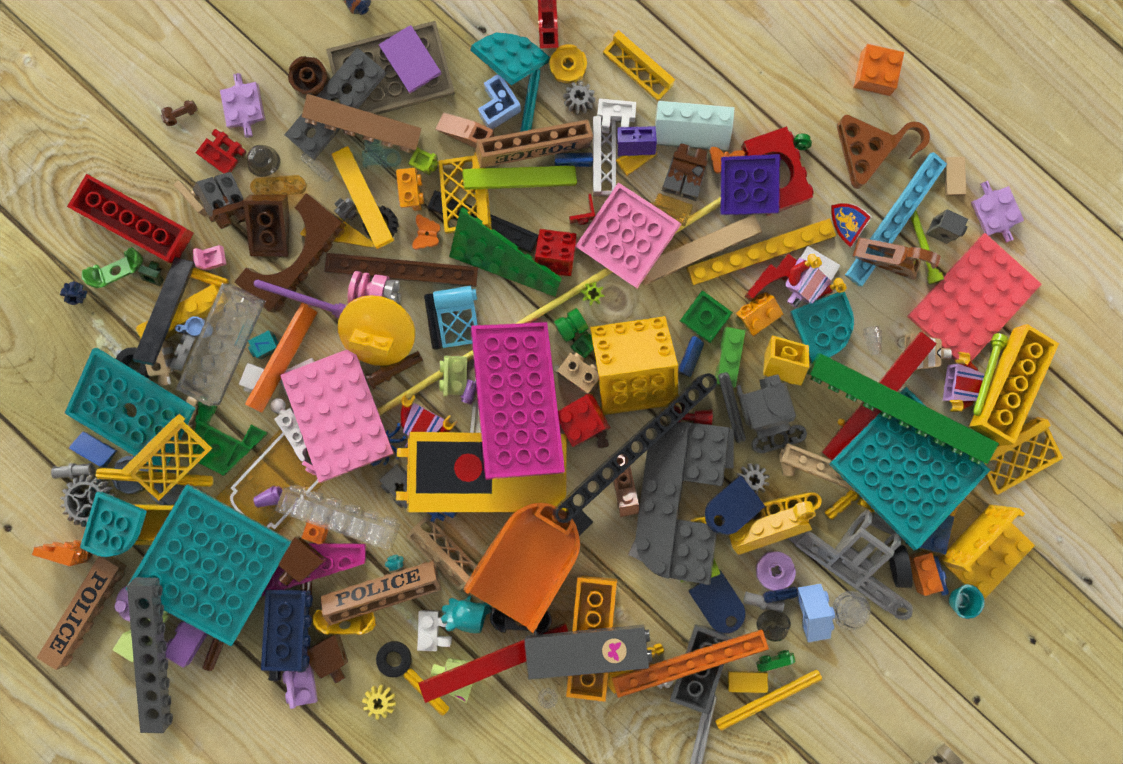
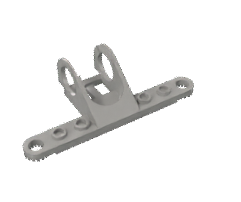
M866 510L856 518L835 549L810 531L787 538L800 550L882 609L893 614L895 618L907 620L912 617V605L872 576L893 556L894 550L901 545V537L895 532L883 543L867 532L865 529L871 524L873 517L871 511ZM862 520H864L859 530L853 535L857 526L860 524ZM860 537H863L870 543L858 552L851 546ZM894 539L891 547H888V543ZM877 547L871 559L866 558ZM900 607H901V608L904 607V609L906 608V610H908V611L905 612V613H902V612L898 611L897 609L900 608Z

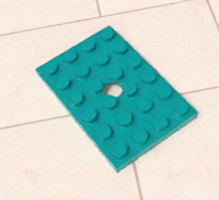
M94 348L86 362L65 414L133 456H136L177 415L181 414L185 418L184 422L188 425L195 407L99 348ZM127 403H131L136 407L137 413L135 417L127 415V409L125 408ZM182 428L178 431V440H181L184 433ZM173 443L165 444L166 453L175 452V445ZM153 456V465L162 466V457ZM166 457V466L169 465L172 457Z

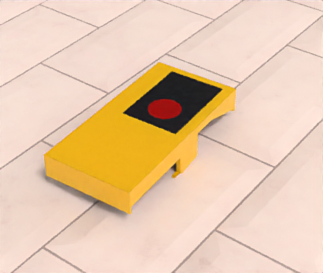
M409 432L408 448H397V457H408L407 492L396 491V500L407 501L408 512H516L518 509L533 503H547L556 506L566 497L567 436L566 434H561L565 468L563 474L485 480L481 433Z

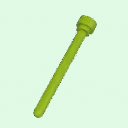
M915 210L910 218L920 247L930 251L920 219ZM926 262L929 271L927 273L929 285L944 280L942 272H939V269H936V267L933 269L931 264Z
M996 333L991 339L990 343L993 349L973 410L976 416L982 413L1000 351L1007 345L1008 337L1004 334Z

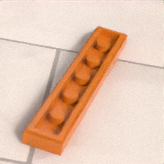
M301 302L245 405L261 413L264 411L281 380L280 375L285 373L316 317L317 311Z

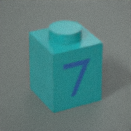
M268 330L248 340L250 344L248 349L253 357L256 356L258 359H263L274 353L279 342L274 332Z

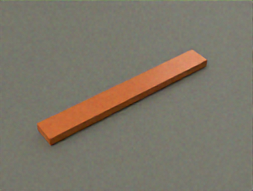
M761 629L651 664L647 669H636L614 676L612 681L619 698L769 650L764 632Z

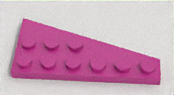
M309 543L327 558V561L316 569L309 578L300 583L293 579L288 586L279 580L284 570L278 566L261 596H265V592L268 589L284 590L365 564L366 544L323 543L319 545Z

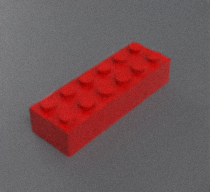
M88 174L84 176L67 205L68 208L171 264L175 257H181L194 234L189 229Z

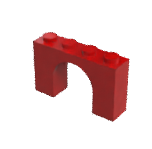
M787 126L746 140L741 146L745 152L744 156L780 154V159L788 166L790 180L787 186L780 188L779 212L809 202L814 194L812 185L808 184L806 179L807 171L801 165L800 152L798 149H795L793 144L794 136Z

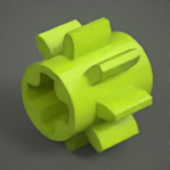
M596 282L592 284V287L589 284H585L587 289L580 291L585 296L582 301L588 300L589 306L592 305L593 301L600 304L598 299L605 297L600 291L603 287H596ZM594 289V293H597V296L591 299V295L588 294V291H592Z

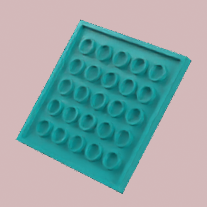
M907 387L899 392L924 405ZM880 412L829 465L913 550H917L990 472V469L983 462L979 465L969 460L970 456L965 453L961 456L951 451L952 447L947 444L943 447L933 442L934 438L929 435L925 438L915 433L917 429L912 426L907 429L899 425V420L894 417L890 420L881 416Z
M187 484L130 582L136 577L159 578L160 585L162 586L161 604L164 606V611L232 646L292 541Z

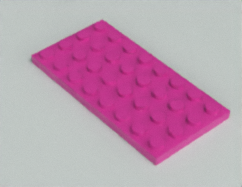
M547 322L471 326L485 480L563 474L565 468Z

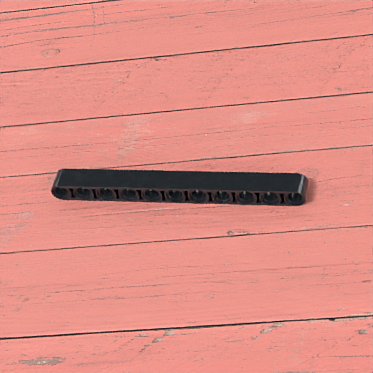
M707 373L698 376L556 505L553 509L554 519L562 523H567L573 519L716 387V377L713 374ZM704 378L708 379L709 381L708 388H706L702 383ZM690 390L695 393L694 400H691L688 396ZM676 403L681 405L680 413L674 410ZM662 416L667 418L666 426H662L660 423ZM647 429L653 431L652 439L646 437ZM633 442L639 444V450L636 453L631 449ZM619 455H623L625 458V463L622 466L617 463ZM605 468L611 471L608 479H605L602 475ZM591 481L596 483V490L594 492L588 490V484ZM577 494L582 497V502L578 506L573 503V497ZM561 508L567 510V516L564 519H560L558 516V511Z

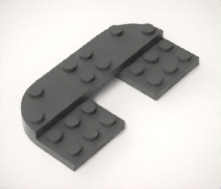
M678 422L647 450L636 529V547L646 567L658 576L706 585L711 584L717 533L712 531L705 523L679 520L678 516L683 481L723 486L730 435L729 427Z

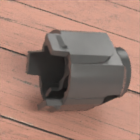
M778 374L759 380L761 389L743 394L741 385L735 387L747 426L749 425V429L756 431L758 438L791 429L789 422L795 420L796 413L787 383H781Z

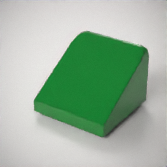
M587 331L570 346L575 353H578L584 359L594 351L591 335Z

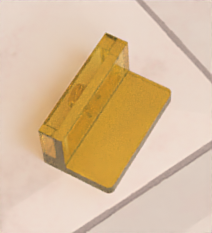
M660 193L657 195L654 203L650 202L680 222L681 226L684 227L693 209L692 204Z

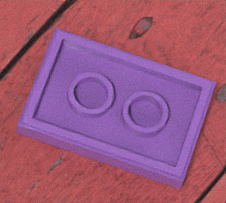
M411 25L379 44V47L409 94L441 75V71Z

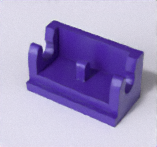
M656 126L617 127L618 156L655 155L657 145Z

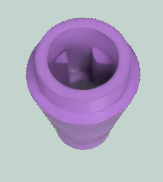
M272 486L255 496L253 500L255 506L259 508L280 504L285 499V495L280 486Z

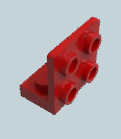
M540 229L535 262L546 266L557 275L572 276L577 234Z

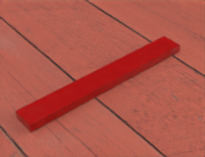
M919 332L881 378L879 383L898 392L937 343L923 332ZM862 402L823 449L822 453L833 460L881 411L876 408L872 411L864 407V402Z
M563 623L543 634L569 631L567 625ZM525 640L418 682L425 703L526 662Z

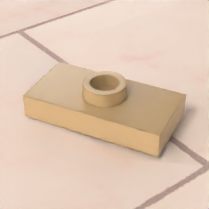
M180 180L174 183V187L199 214L206 216L207 212L199 196H196L194 191H191Z

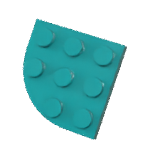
M496 32L472 44L470 49L471 52L510 85L515 84L541 68L550 59V56L527 37Z
M845 291L842 293L837 292L814 301V303H809L790 311L802 343L809 346V360L811 364L817 353L831 357L840 352L847 345L854 329V315Z
M96 492L80 548L101 557H111L125 553L137 541L147 511L104 492Z

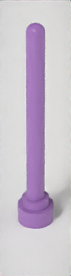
M260 280L254 281V286L330 311L336 318L340 317L343 309L346 307L342 303H335L333 305Z

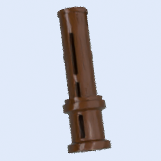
M417 350L397 363L387 367L381 366L379 370L372 374L367 373L366 378L374 390L377 385L385 381H391V377L423 362V359Z

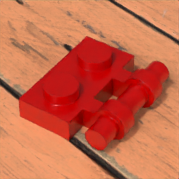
M214 129L212 135L216 137L215 140L212 142L206 138L195 153L223 174L232 172L239 163L234 158L235 154L238 153L244 157L247 151L242 148L240 143L228 138L229 136L225 132ZM222 144L229 147L227 152L220 148Z

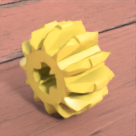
M382 684L378 689L376 686H372L371 691L367 690L365 693L366 698L362 700L364 704H367L363 708L364 711L370 710L368 716L371 717L374 713L376 720L380 718V714L383 718H386L388 716L387 712L392 713L394 711L392 706L396 705V701L391 700L395 697V693L389 694L390 687L383 690L384 686ZM378 699L382 700L380 705L376 703Z

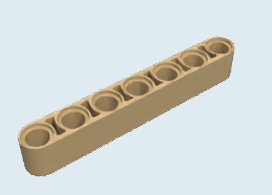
M755 214L659 256L642 281L643 285L655 282L759 235L763 231Z

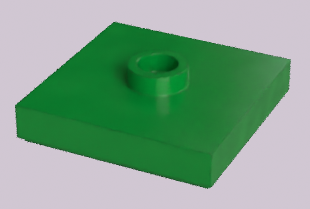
M702 290L679 322L710 344L733 312Z

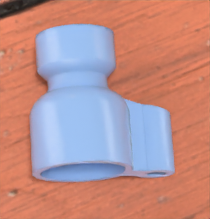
M193 316L186 321L185 325H176L175 330L180 333L187 332L196 337H204L211 332V326L204 319Z

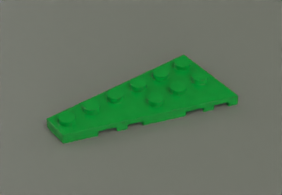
M464 207L461 208L449 255L450 258L556 297L562 280L560 276L546 266L536 263L528 253L526 255L517 249V245L496 230H490L483 225L482 220L478 217L476 219L472 217Z

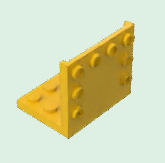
M665 316L590 327L599 375L601 406L604 415L664 407L678 395V363Z
M990 504L947 549L946 554H942L939 561L960 582L973 585L979 589L985 600L1035 546L1012 524L1017 516L1023 517L1025 513L1020 508Z

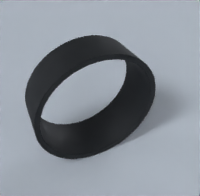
M900 545L894 550L893 556L889 559L892 578L897 588H912L913 579L910 559L905 545Z

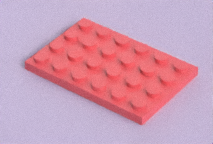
M984 233L943 276L944 280L939 281L907 317L929 337L941 339L942 348H950L952 351L951 357L955 361L959 359L958 352L969 353L970 361H972L991 341L993 335L1002 329L1042 284Z

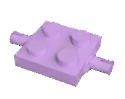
M236 73L233 74L235 86L220 90L226 126L228 128L243 127L245 137L249 138V136H253L251 125L265 120L260 89L257 82L243 84L242 75Z
M989 181L981 183L980 185L985 194L981 198L972 201L971 204L984 233L989 236L1002 232L1006 243L1014 240L1009 229L1023 222L1024 219L1010 187L992 191Z

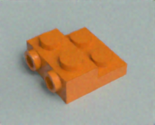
M74 540L64 544L53 542L52 544L34 547L32 555L63 565L74 566L86 563L91 558L92 553L80 548L82 541Z

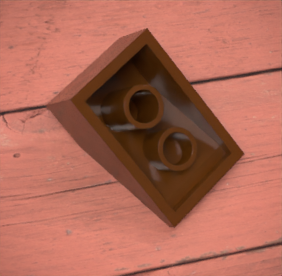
M249 195L243 201L250 256L288 257L289 206L287 195Z

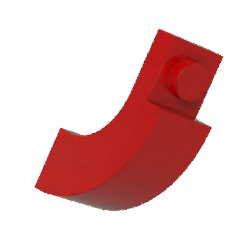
M538 0L540 49L559 48L557 0Z

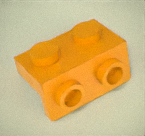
M415 168L396 170L400 207H412L414 211L422 210L421 204H425L424 195L420 193L419 187L422 186L421 174H418Z
M767 292L759 294L752 302L742 306L736 312L737 317L743 321L749 334L755 336L784 315L775 297Z

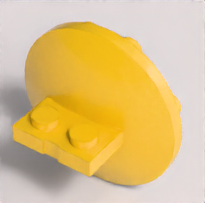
M370 295L354 299L346 305L338 320V334L344 347L356 354L359 360L371 365L386 366L403 360L410 353L415 342V326L410 315L397 302L385 297Z

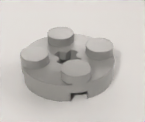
M387 280L383 293L385 298L394 300L398 304L401 302V293H398L400 280Z
M184 332L180 341L183 345L178 344L174 353L177 358L173 357L169 368L182 371L193 346L195 336Z

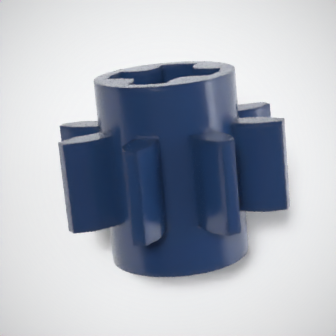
M73 281L69 284H64L60 296H65L64 302L70 305H77L78 303H83L87 291L83 290L84 285Z

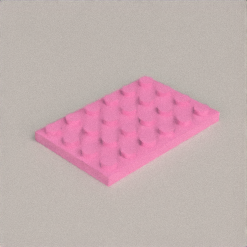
M344 350L280 375L319 483L394 455L356 354L349 350Z

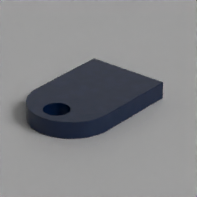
M740 475L709 501L705 509V520L709 528L715 533L730 535L741 529L765 505ZM715 516L721 518V526H717L714 523Z
M719 569L720 575L712 577L710 585L698 583L689 589L688 592L709 624L716 631L731 633L742 626L745 620V608ZM729 616H734L736 618L735 625L727 626L726 619Z

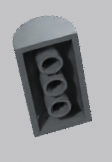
M695 624L685 654L733 638L709 627ZM724 664L676 679L670 701L708 714Z

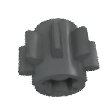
M348 197L345 200L340 198L334 203L337 207L334 211L343 221L347 218L352 221L357 216L355 212L357 207Z

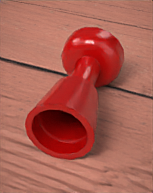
M674 406V410L680 413L681 408ZM696 410L694 413H687L681 420L693 421L696 424L712 425L713 410Z

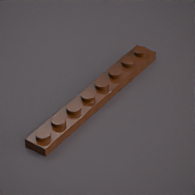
M326 253L324 272L353 275L355 271H359L362 273V276L364 273H369L370 277H374L377 274L389 276L390 279L477 287L479 268Z

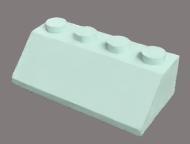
M658 101L655 119L657 145L679 147L682 143L690 146V148L710 150L714 146L721 151H728L735 107Z

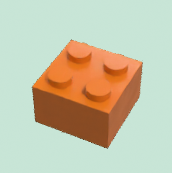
M867 44L860 54L853 88L890 96L897 89L904 52Z

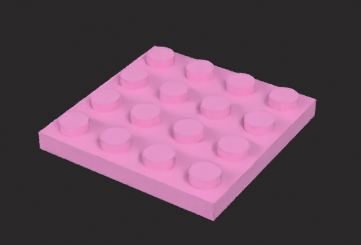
M618 183L575 247L638 289L681 226V223Z

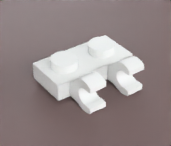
M599 99L597 116H601V119H603L601 133H609L610 120L621 121V127H629V122H635L636 102Z
M419 611L417 651H437L438 646L450 647L452 644L451 636H438L439 626L446 627V624H443L441 617H439V611Z

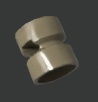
M945 744L936 751V756L932 755L925 762V764H963V761Z

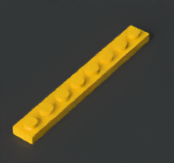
M829 218L703 261L686 269L692 286L834 238L836 233Z

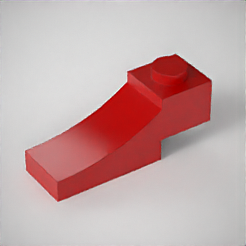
M788 254L777 267L770 264L744 297L751 301L770 283L780 279L786 281L789 278L790 269L795 266L797 260Z

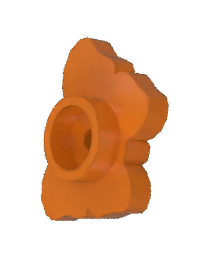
M714 146L709 150L711 161L713 162L712 167L716 174L721 173V157L745 155L743 150H737L730 154L729 152L723 153Z
M418 214L416 216V224L419 230L417 231L418 236L412 244L413 249L418 250L427 248V246H437L439 244L437 233L441 230L440 225Z

